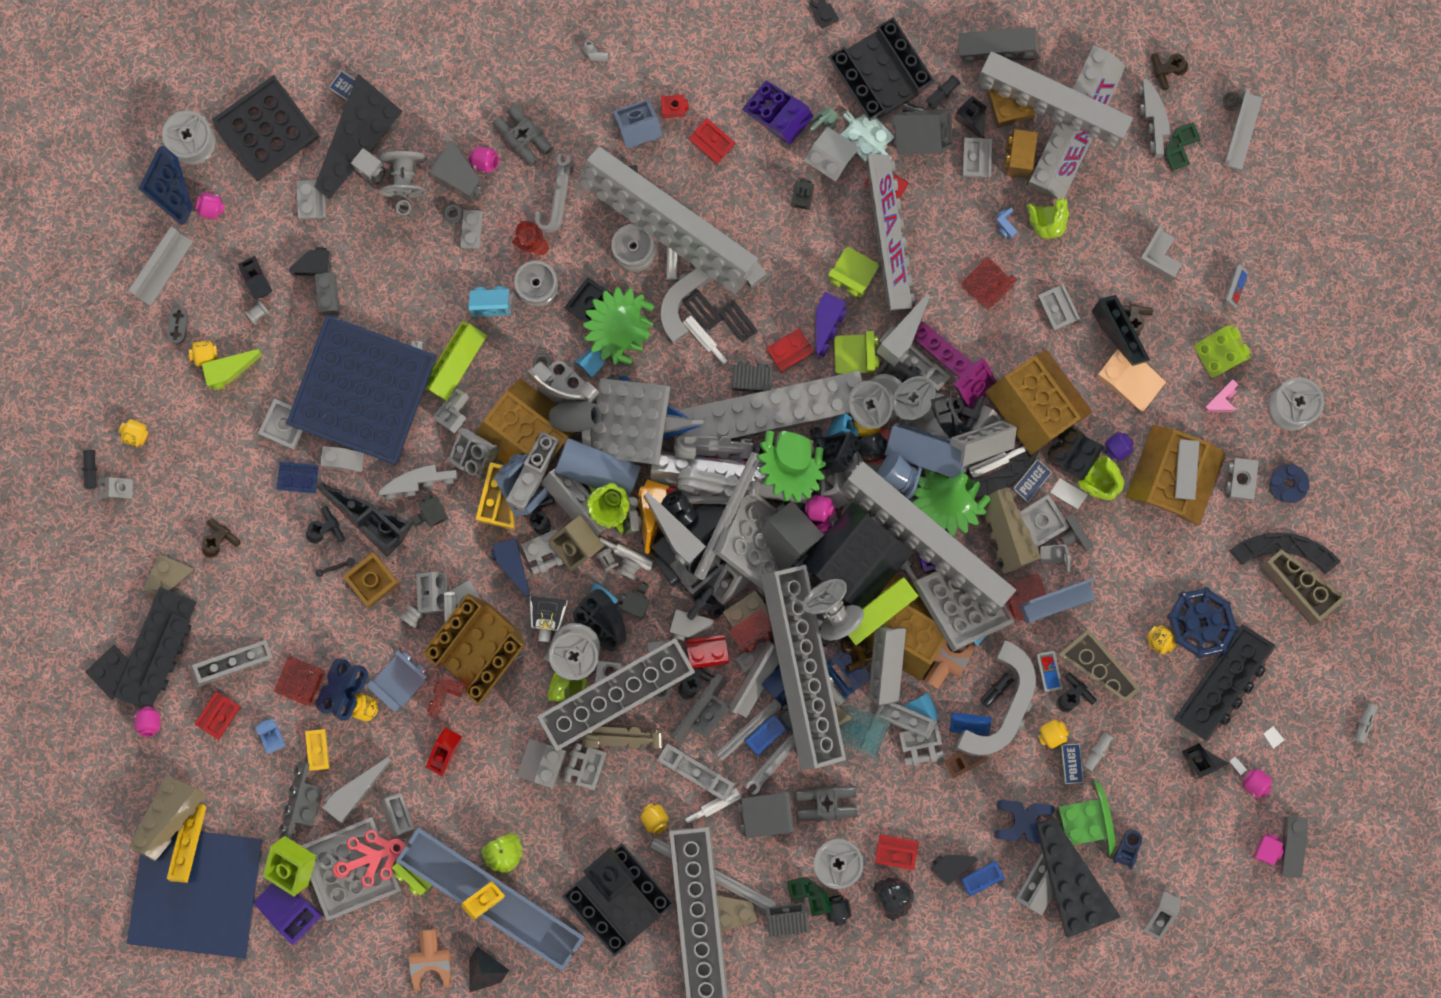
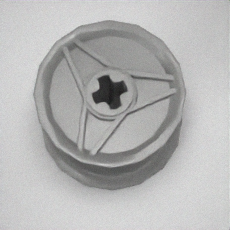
M194 111L176 112L168 118L163 126L162 137L164 145L183 164L194 165L202 163L214 151L216 143L215 134L205 118Z
M392 151L379 155L382 162L393 165V172H391L393 185L382 187L379 190V194L392 198H417L427 194L425 188L413 185V177H415L413 165L425 162L427 160L426 155L411 151Z
M885 373L876 375L869 381H863L854 386L848 400L849 410L854 420L863 427L873 429L880 428L888 421L899 418L893 411L892 400L895 391L902 382L895 376Z
M915 376L904 381L895 391L892 400L893 411L898 417L904 420H911L910 426L932 432L941 427L934 416L931 399L944 395L936 393V387L930 379L924 376Z
M1302 377L1291 378L1275 389L1270 396L1268 403L1269 415L1273 422L1282 429L1289 431L1301 430L1317 420L1321 415L1324 407V397L1319 386L1310 379Z
M831 579L819 584L806 595L803 601V609L807 613H822V616L826 618L820 627V635L823 639L829 641L838 640L849 635L861 624L864 618V611L861 607L855 605L842 606L843 602L841 600L847 592V584L841 579Z
M570 623L562 626L555 633L549 650V661L552 669L559 676L568 680H580L591 674L598 663V655L600 653V642L597 634L590 627L581 623Z
M832 839L824 843L817 850L814 858V871L818 879L825 886L833 889H845L853 885L860 878L863 871V857L859 849L852 842L843 839ZM839 858L840 861L844 862V865L841 866V870H838L837 867H833V863L836 862L835 859Z

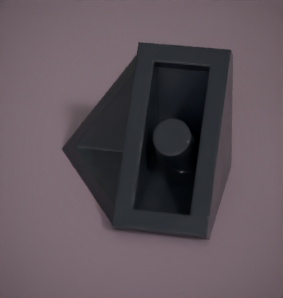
M971 96L957 110L954 119L976 136L984 139V114L987 106Z
M1200 743L1182 751L1195 779L1204 777L1229 764L1203 749Z
M479 947L475 949L469 959L470 992L501 983L510 971Z

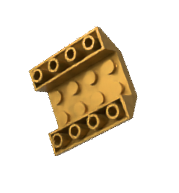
M1048 350L1033 356L985 392L1003 419L1017 427L1016 436L1030 456L1066 429L1093 413Z
M519 378L506 390L488 413L475 435L480 436L492 445H497L498 454L496 458L507 464L510 461V457L515 454H530L541 431L559 439L551 459L552 461L563 447L567 438L572 439L576 432H565L553 428L550 424L549 413L556 404Z
M1152 425L1125 498L1143 505L1148 503L1181 516L1180 519L1199 526L1226 452L1210 442L1181 431ZM1180 439L1200 441L1195 500L1174 499Z
M895 574L887 583L882 593L902 577ZM908 582V583L910 584V586L914 589V591L918 594V592H917V590L915 589L914 585H913L912 583ZM918 594L915 600L885 622L884 625L890 629L901 627L906 629L902 670L921 681L946 639ZM875 631L866 637L868 642L867 649L872 652Z
M468 593L422 654L435 666L444 665L468 687L464 693L477 705H480L525 647V643L520 631L497 609Z

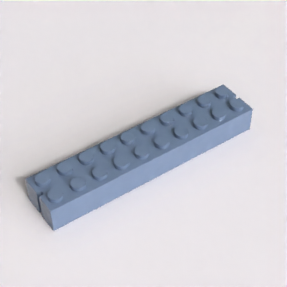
M420 827L416 829L408 842L412 847L405 846L396 862L460 904L493 881L505 897L480 917L564 971L573 957L570 952L577 951L585 938L584 935Z

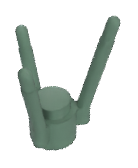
M827 107L816 114L807 125L818 119L810 128V131H813L820 124L824 127L828 125L832 129L837 125L835 120L838 118V115L832 108Z

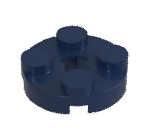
M1285 464L1278 467L1272 473L1269 488L1277 500L1284 503H1295L1305 497L1310 484L1308 476L1302 468L1295 464ZM1285 479L1294 481L1293 489L1284 486L1286 483L1284 482Z

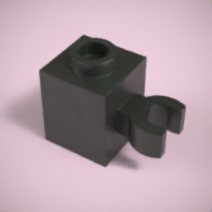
M806 179L795 181L791 207L810 210L815 184H811V181Z
M433 495L422 500L423 503L419 504L423 513L411 518L415 526L427 521L430 527L448 520L437 496L433 498Z
M641 582L636 594L628 591L627 595L623 594L619 602L622 605L620 609L643 619L650 604V600L644 598L649 585Z

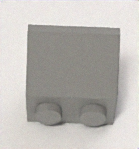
M827 127L814 143L804 161L836 182L840 180L860 147L830 127Z
M529 739L517 777L554 789L567 751L562 749L554 751L550 745Z

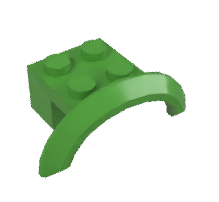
M1093 780L1098 799L1057 807L1061 828L1067 837L1071 839L1073 845L1107 839V853L1110 858L1116 850L1111 813L1103 786Z

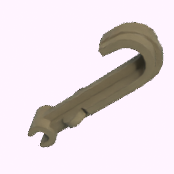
M602 725L581 737L582 746L588 748H599V745L625 747L629 743L632 749L639 748L640 744H649L652 748L660 749L663 745V730L653 729L651 732H642L638 726H632L628 730L622 726Z

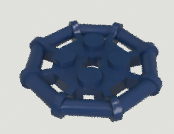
M1208 587L1179 593L1178 600L1171 612L1167 614L1175 638V644L1184 647L1199 659L1208 655L1226 653L1235 632L1238 631L1230 601L1227 602L1210 591ZM1201 597V602L1197 604L1190 602V599ZM1208 599L1219 605L1220 608L1216 609L1208 604ZM1183 605H1185L1187 609L1183 616H1180L1179 612ZM1221 611H1224L1227 625H1224L1222 623L1223 617L1220 614ZM1198 619H1204L1206 626L1200 627ZM1178 621L1181 622L1182 625H1184L1185 629L1183 630V635L1181 634ZM1221 630L1227 631L1220 642L1217 637ZM1188 637L1189 639L1193 640L1197 643V646L1193 645L1185 638ZM1212 642L1214 646L1203 648V643Z

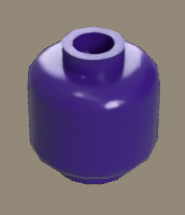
M1116 432L1105 441L1107 448L1105 453L1111 460L1115 458L1118 461H1122L1133 452L1132 446L1134 443L1125 432L1123 434Z

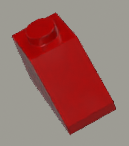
M445 727L435 741L425 768L443 777L460 744L462 736Z

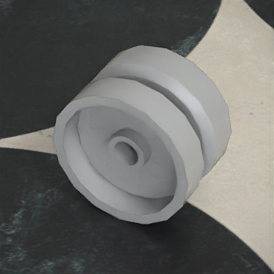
M637 224L625 225L614 234L612 251L617 263L623 269L630 272H640L647 269L653 263L656 256V246L651 234H648Z
M536 260L526 262L515 274V288L518 296L525 304L531 307H543L551 303L556 297L559 287L557 277L551 266L545 262ZM535 281H539L538 286L533 285L535 284Z

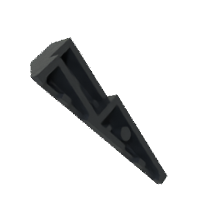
M323 482L317 486L318 490L386 557L403 542L413 526V522L410 520H404L398 517L397 514L388 513L374 504L358 497L347 495L342 490L331 488Z

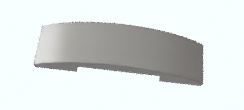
M892 326L879 340L880 343L894 330ZM910 346L907 352L909 356L904 363L908 366H917L921 370L920 374L930 379L935 385L936 391H939L951 376L937 364H933L915 347Z
M668 743L657 760L723 801L727 799L735 785Z

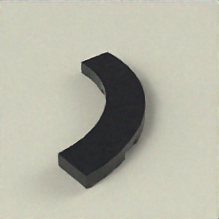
M949 394L931 399L934 416L939 426L950 438L973 431L957 416Z
M1026 450L1014 456L1000 470L984 477L971 479L974 482H980L975 498H982L984 495L988 496L997 490L1010 487L1027 472L1036 459L1039 450L1031 456Z
M1277 532L1258 535L1230 549L1241 565L1255 557L1276 553L1281 549L1286 553L1307 559L1315 564L1324 574L1341 562L1323 545L1307 537L1291 533Z

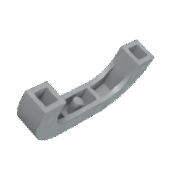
M756 262L746 281L751 289L767 278V273L758 262ZM695 266L692 272L689 274L685 272L678 278L679 281L669 289L662 302V326L666 336L673 345L689 334L688 329L678 315L681 303L712 280L706 273Z
M1006 640L1002 642L994 660L1006 665L1015 674L1017 683L1015 692L998 730L993 735L979 736L968 730L962 732L955 750L964 754L987 756L1003 749L1012 741L1017 730L1021 731L1025 723L1023 719L1025 712L1029 713L1033 705L1031 698L1036 686L1033 664L1021 648Z

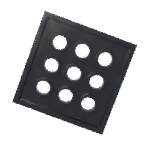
M274 75L212 119L213 123L257 182L320 137ZM267 98H274L275 104L268 107L265 105ZM258 109L260 113L258 117L252 118L249 116L250 111ZM285 113L286 119L279 122L276 120L277 114ZM235 121H244L243 127L241 129H235ZM269 124L271 129L269 132L263 133L261 132V126ZM290 128H296L298 132L295 136L290 137L287 135ZM248 135L255 136V141L252 144L245 143V138ZM274 139H281L282 144L280 147L274 148L272 147V141ZM259 150L266 151V156L263 159H257L256 153Z

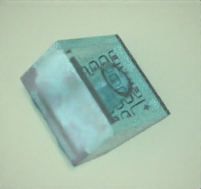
M849 705L847 712L853 718L840 725L843 746L875 759L891 723L877 715Z

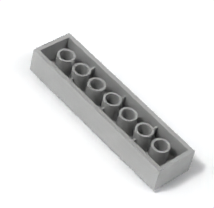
M992 51L978 80L983 88L996 90L1000 96L1013 98L1021 106L1028 105L1034 108L1033 110L1041 115L1045 113L1051 116L1053 121L1058 123L1064 122L1072 130H1081L1089 138L1095 140L1098 138L1111 148H1119L1133 120V117Z
M673 638L537 715L536 718L554 751H558L692 675L695 671L677 639Z

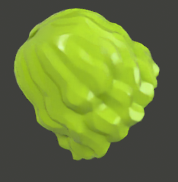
M1057 199L1055 206L1051 207L1026 205L1028 208L1027 213L1030 216L1029 222L1038 236L1044 239H1054L1063 235L1069 217L1066 199Z
M1101 456L1096 460L1085 479H1080L1077 484L1080 489L1088 492L1092 497L1113 500L1122 492L1124 479L1117 464L1109 457Z
M614 483L597 488L588 497L586 504L591 519L595 520L600 526H606L607 528L616 527L623 523L630 508L625 489L618 487Z
M555 672L547 692L548 701L562 702L587 688L586 677L580 680H568Z
M512 832L489 842L486 846L482 847V852L480 853L486 867L502 873L515 869L523 857L520 838H518L516 833Z

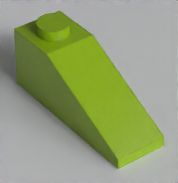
M256 349L202 363L207 386L210 389L213 388V390L224 389V385L231 383L262 356V352Z

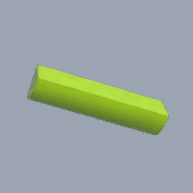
M461 321L434 365L425 389L439 398L448 401L487 335L470 323Z
M902 577L862 608L864 618L861 624L848 636L855 645L859 644L915 600L918 594L907 580Z

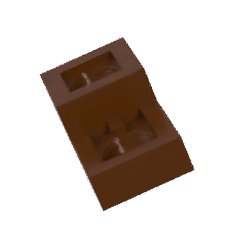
M960 752L944 762L952 778H955L986 762L988 759L986 756H971Z

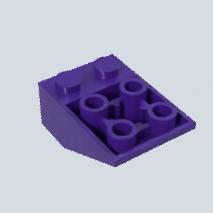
M768 81L761 85L742 108L744 112L788 145L792 144L814 117L805 103Z
M827 292L824 293L815 314L817 360H819L820 356L824 357L830 344L828 340L834 339L839 327L837 323H842L847 314L846 302Z
M273 883L253 902L277 931L292 945L297 944L324 916L301 892L296 896H292Z

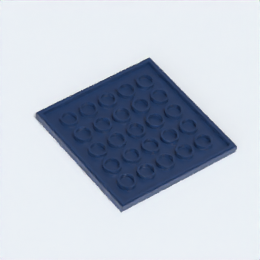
M326 315L286 425L397 465L437 355Z
M178 831L171 837L172 841L156 861L140 855L127 944L246 959L263 839L200 832L188 883L167 880Z

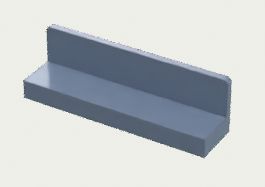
M1095 578L1019 605L1026 624L1094 600L1095 596L1089 583L1095 581Z

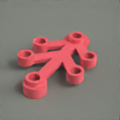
M373 830L365 833V841L367 843H375L385 849L377 851L359 843V840L355 837L348 839L346 847L349 850H356L367 856L348 863L342 861L336 863L332 867V873L336 878H344L349 874L350 870L370 863L365 876L361 878V885L363 887H370L374 883L373 876L380 859L386 856L388 857L384 868L379 871V877L381 880L391 878V869L395 859L399 857L405 848V844L400 839H392L390 841L377 836V833ZM369 833L374 836L373 840L368 838ZM351 840L355 841V847L350 846ZM394 845L399 847L398 852L393 850ZM339 866H343L345 868L344 873H341L339 871ZM384 870L388 872V877L383 876L382 872ZM366 877L370 879V884L364 882Z

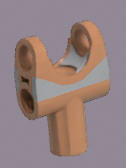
M945 641L923 681L939 690L948 673L959 678L971 658L975 644H969L968 648L961 653H954L948 649L947 641Z
M436 929L419 931L420 952L409 953L410 974L414 990L421 991V978L428 970L438 972L441 980L443 979L444 988H450V950H438Z

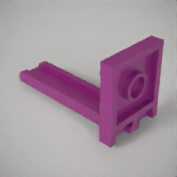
M922 322L918 326L913 340L959 378L953 385L964 405L972 409L978 396L984 398L986 396L985 392L997 383L989 365L982 357L975 364L972 363L927 324Z

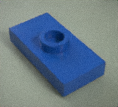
M952 712L949 731L962 733L964 730H968L976 735L989 736L991 717Z
M773 715L747 738L745 743L758 756L782 735L786 729L776 716Z
M994 861L960 880L970 897L1005 879L997 862Z

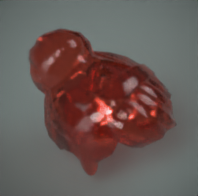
M530 220L520 221L515 230L516 237L512 243L524 252L545 255L549 250V244L543 238L538 224Z

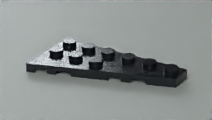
M359 74L356 76L314 188L327 199L333 196L353 172L354 168L351 162L362 148L369 152L403 112Z
M1050 818L1036 823L1037 835L1065 936L1069 938L1121 918L1057 820Z

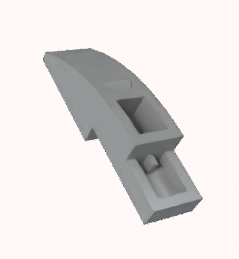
M1143 79L1141 85L1138 86V96L1142 97L1139 113L1140 116H1143L1144 121H1151L1148 124V132L1152 134L1153 141H1150V153H1154V158H1162L1164 155L1163 139H1168L1170 136L1169 121L1159 94L1148 79Z
M541 431L524 463V468L506 499L507 504L522 511L525 510L550 464L559 439Z
M436 465L421 467L395 478L379 491V495L385 497V500L396 499V495H404L406 498L415 497L416 493H420V485L423 484V487L435 486L434 483L442 482V485L454 484V480H458V474L456 470L438 472Z

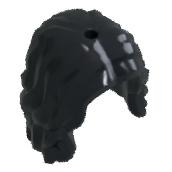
M888 877L874 884V892L878 894L888 919L894 921L908 914V910L911 909L914 900V891L906 881Z

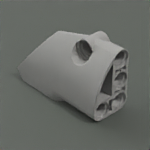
M556 361L548 368L542 362H539L531 370L527 371L530 378L536 383L539 391L556 403L560 404L575 400L594 404L596 402V396L599 394L598 390L588 381H583L563 361ZM559 366L565 368L562 375L554 373V370ZM571 380H577L579 385L576 388H570L568 383Z

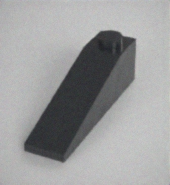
M1117 295L1099 299L1092 309V313L1100 328L1132 366L1149 362L1150 358Z

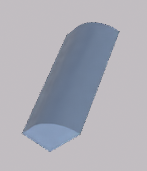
M901 422L893 425L885 455L888 456L892 452L897 451L907 463L952 478L965 469V466L960 465L962 451L950 446L951 439Z
M567 438L554 472L596 489L606 484L614 483L618 487L624 488L629 498L641 466L628 461L618 460L615 456Z

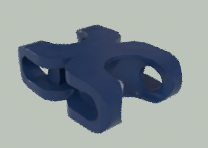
M342 658L334 660L327 674L329 685L321 689L316 700L318 711L326 714L333 713L337 719L342 721L348 720L357 704L355 694L363 690L368 678L367 669L361 665L351 666L347 660ZM343 665V669L339 673V667ZM360 671V676L355 679L357 672ZM329 699L327 706L324 707V702ZM343 706H344V707H345V711H344V713L341 714V709H342Z
M997 801L998 809L1010 811L1014 816V824L1010 829L996 830L994 838L1017 841L1024 834L1028 842L1040 844L1035 827L1036 819L1040 815L1053 814L1055 807L1053 805L1033 803L1025 811L1023 804L1019 801Z

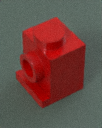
M684 94L661 95L663 119L686 117L685 111H689L688 99H684ZM675 102L679 104L677 107H672L671 105Z

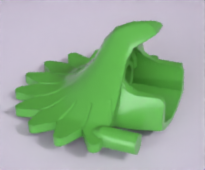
M616 287L613 296L607 291H603V301L592 300L596 310L585 311L591 320L584 322L583 327L591 331L584 339L594 341L591 351L601 350V360H606L611 355L613 364H617L620 361L630 365L632 358L622 353L625 350L643 351V348H641L643 340H648L651 333L648 331L650 325L653 326L654 323L642 315L640 311L641 308L652 311L654 304L645 301L642 294L634 298L632 289H628L623 295L621 289Z
M766 431L765 442L760 443L765 453L757 456V459L764 463L759 469V473L767 475L764 485L774 484L773 495H778L782 492L784 501H788L791 495L796 503L801 501L802 495L806 499L811 498L810 489L814 491L820 489L816 480H823L825 478L818 470L826 465L822 461L824 449L816 447L815 457L811 459L810 439L796 433L781 431L777 435L775 446H773L774 432Z
M924 469L926 478H919L918 485L920 488H916L913 494L918 499L912 503L944 530L947 528L951 536L955 535L957 527L963 533H967L968 523L977 526L979 521L976 515H985L986 510L984 508L991 500L990 497L984 495L978 504L974 501L980 487V482H974L963 472L952 478Z

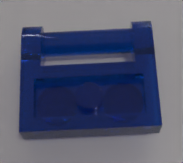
M841 651L826 664L829 676L842 691L841 695L847 698L869 681L871 674L865 667L848 672L845 667L853 662L850 653ZM836 663L853 685L848 688L832 667Z

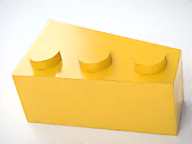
M490 462L476 520L480 523L516 531L514 513L509 504L506 503V499L494 479V476L504 465Z

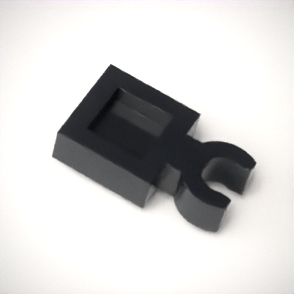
M810 0V4L817 8V10L813 11V14L822 29L839 21L830 3L825 5L824 0H820L818 3Z

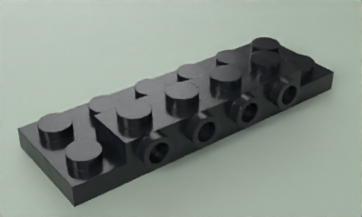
M158 588L113 697L140 708L146 706L153 707L158 693L160 694L161 690L165 691L169 680L166 677L169 672H173L176 666L174 661L176 654L182 652L184 643H181L184 635L188 636L191 631L192 625H189V619L197 603L196 601L164 588Z
M1242 624L1231 639L1227 652L1219 655L1174 720L1208 742L1218 727L1226 726L1230 722L1231 712L1234 709L1238 710L1243 703L1241 698L1245 693L1249 694L1253 690L1254 680L1264 675L1266 671L1265 661L1276 648L1275 644Z

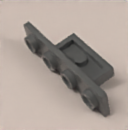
M718 673L711 679L704 693L700 694L695 705L686 713L684 720L674 729L671 737L678 743L682 744L692 729L707 739L729 710L730 706L717 697L728 682L722 675Z
M299 761L294 769L295 778L289 788L290 797L288 804L284 808L285 816L283 823L279 827V839L284 836L289 839L291 838L294 822L313 826L322 787L305 783L309 768L308 763Z

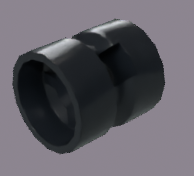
M682 490L670 492L661 502V505L684 526L689 525L697 516L696 509Z

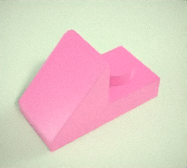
M1234 380L1230 381L1203 410L1205 412H1234L1236 408L1225 398L1229 400L1237 392L1235 388L1238 384Z

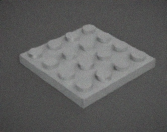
M600 378L596 405L600 408L601 420L599 425L592 430L591 447L615 456L618 460L659 465L670 386Z
M759 495L756 501H749L744 496L728 530L722 537L716 555L764 590L761 574L781 570L760 531L765 524L763 520L770 513L775 515L776 508Z
M934 572L913 583L952 651H956L999 631L1016 621L1006 604L994 615L986 613L981 608V604L976 600L972 601L969 599L962 588L955 587L950 582V578L938 572Z
M373 817L302 845L303 848L316 855L310 879L327 921L402 891L397 878L393 875V869H391L392 876L388 880H381L379 877V871L384 868L388 856L380 859L373 876L374 883L370 887H363L361 885V878L365 876L370 863L358 867L352 882L336 878L332 873V869L326 870L321 868L322 864L326 866L331 864V860L325 857L326 853L334 856L337 861L340 856L351 861L367 856L356 850H349L346 847L347 840L352 837L357 838L359 843L374 850L385 849L375 843H367L364 839L365 833L370 830L375 831L377 836L381 837ZM371 833L368 834V838L373 840L374 836ZM351 840L350 846L355 847V841ZM384 870L382 872L383 876L388 877V872ZM366 877L364 882L370 884V879Z

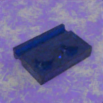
M279 462L280 467L276 490L316 494L319 465Z

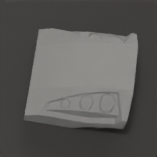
M458 428L457 432L459 433L450 455L447 456V460L470 475H475L478 478L485 477L490 462L494 463L498 454L497 445H492L468 429Z

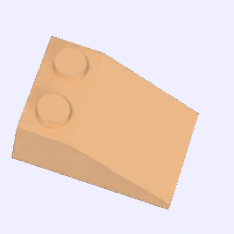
M1119 349L1116 350L1096 377L1142 413L1166 383L1146 363L1132 366Z

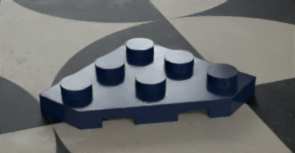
M162 145L158 148L138 189L180 225H183L193 210L178 157Z

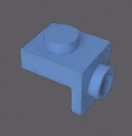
M1012 208L1008 210L1003 209L998 213V219L995 222L999 227L998 232L1003 238L1008 237L1009 240L1017 235V230L1007 220L1014 211Z
M273 719L265 720L255 726L267 754L286 746L281 731Z

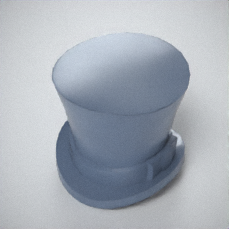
M894 451L883 461L877 474L907 499H910L917 488L922 468L920 466L917 469L911 467L897 451Z

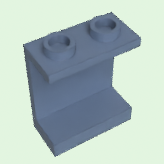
M529 454L513 455L510 457V461L502 466L494 476L505 499H507L523 469L522 465ZM545 487L537 488L524 511L514 506H509L515 517L530 514L545 499L549 492Z
M397 651L395 653L396 656L381 673L366 685L395 713L404 706L428 679L425 675L427 671L420 664L416 667L411 662L413 658L405 651L403 653Z

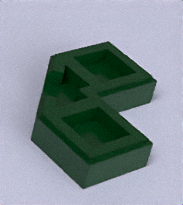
M1194 122L1176 128L1164 154L1171 172L1190 165L1183 147L1201 140Z
M807 876L787 881L791 901L808 897L812 916L832 912L828 893Z

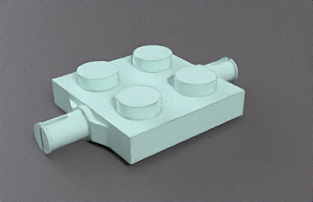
M849 111L843 114V117L850 124L840 135L860 147L856 154L865 164L868 155H888L885 149L895 137L878 119L869 121L865 114L855 119Z

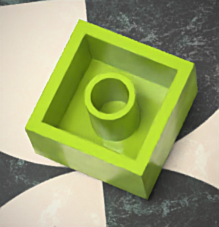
M284 836L270 846L262 877L292 896H296L309 885L316 855Z

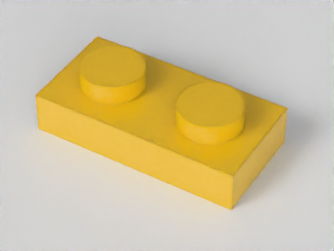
M326 729L305 731L309 771L330 769Z
M491 881L465 900L461 907L474 921L500 902L505 895Z

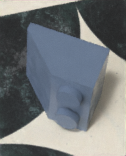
M649 99L613 111L626 148L637 147L641 143L654 141L663 136L657 115Z

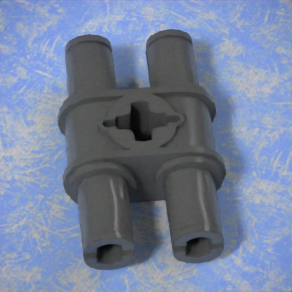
M514 104L507 110V113L517 123L515 128L511 129L501 116L494 120L492 124L503 136V141L513 149L514 154L520 155L529 167H532L538 162V159L528 148L530 143H535L544 155L548 154L553 147L543 136V131L539 130L532 122V118L525 116ZM519 133H526V138L520 137Z
M834 784L832 786L816 785L814 788L796 789L797 801L815 800L817 802L815 808L798 809V821L816 820V822L820 823V821L836 820L838 822L840 818L858 817L857 806L839 807L837 805V801L840 798L857 797L856 786L838 787V785ZM826 794L829 801L833 802V805L829 806L828 812L826 807L821 804L825 801Z

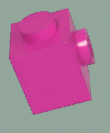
M1272 834L1263 835L1253 858L1274 866L1276 860H1280L1283 855V843L1279 842V838Z

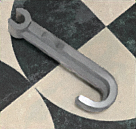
M559 154L557 157L559 166L548 225H542V214L536 211L535 222L542 232L553 233L561 226L570 168L574 164V160L570 155H567L566 162H564L565 157L562 154Z
M681 435L674 443L676 457L694 460L696 455L715 456L717 453L720 458H727L729 454H738L741 458L749 459L754 444L751 439L747 438L741 439V442L731 441L729 436H723L719 440L717 437Z
M684 468L677 477V488L694 493V489L718 494L724 491V495L730 498L738 479L735 475H729L725 478L723 474L695 468ZM750 482L744 495L747 500H757L760 488L759 482Z
M793 733L788 736L757 773L744 783V788L746 789L751 784H754V789L750 792L754 795L760 791L762 784L796 747Z

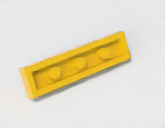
M203 804L196 806L197 810L192 816L189 815L182 824L184 826L178 832L167 875V880L188 883L206 811V806Z

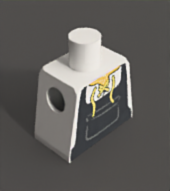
M530 596L531 628L540 630L538 641L550 643L551 631L557 632L561 628L568 607V600Z

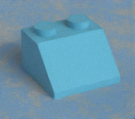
M503 286L494 287V290L477 287L475 290L470 291L469 311L472 317L511 315L509 289Z

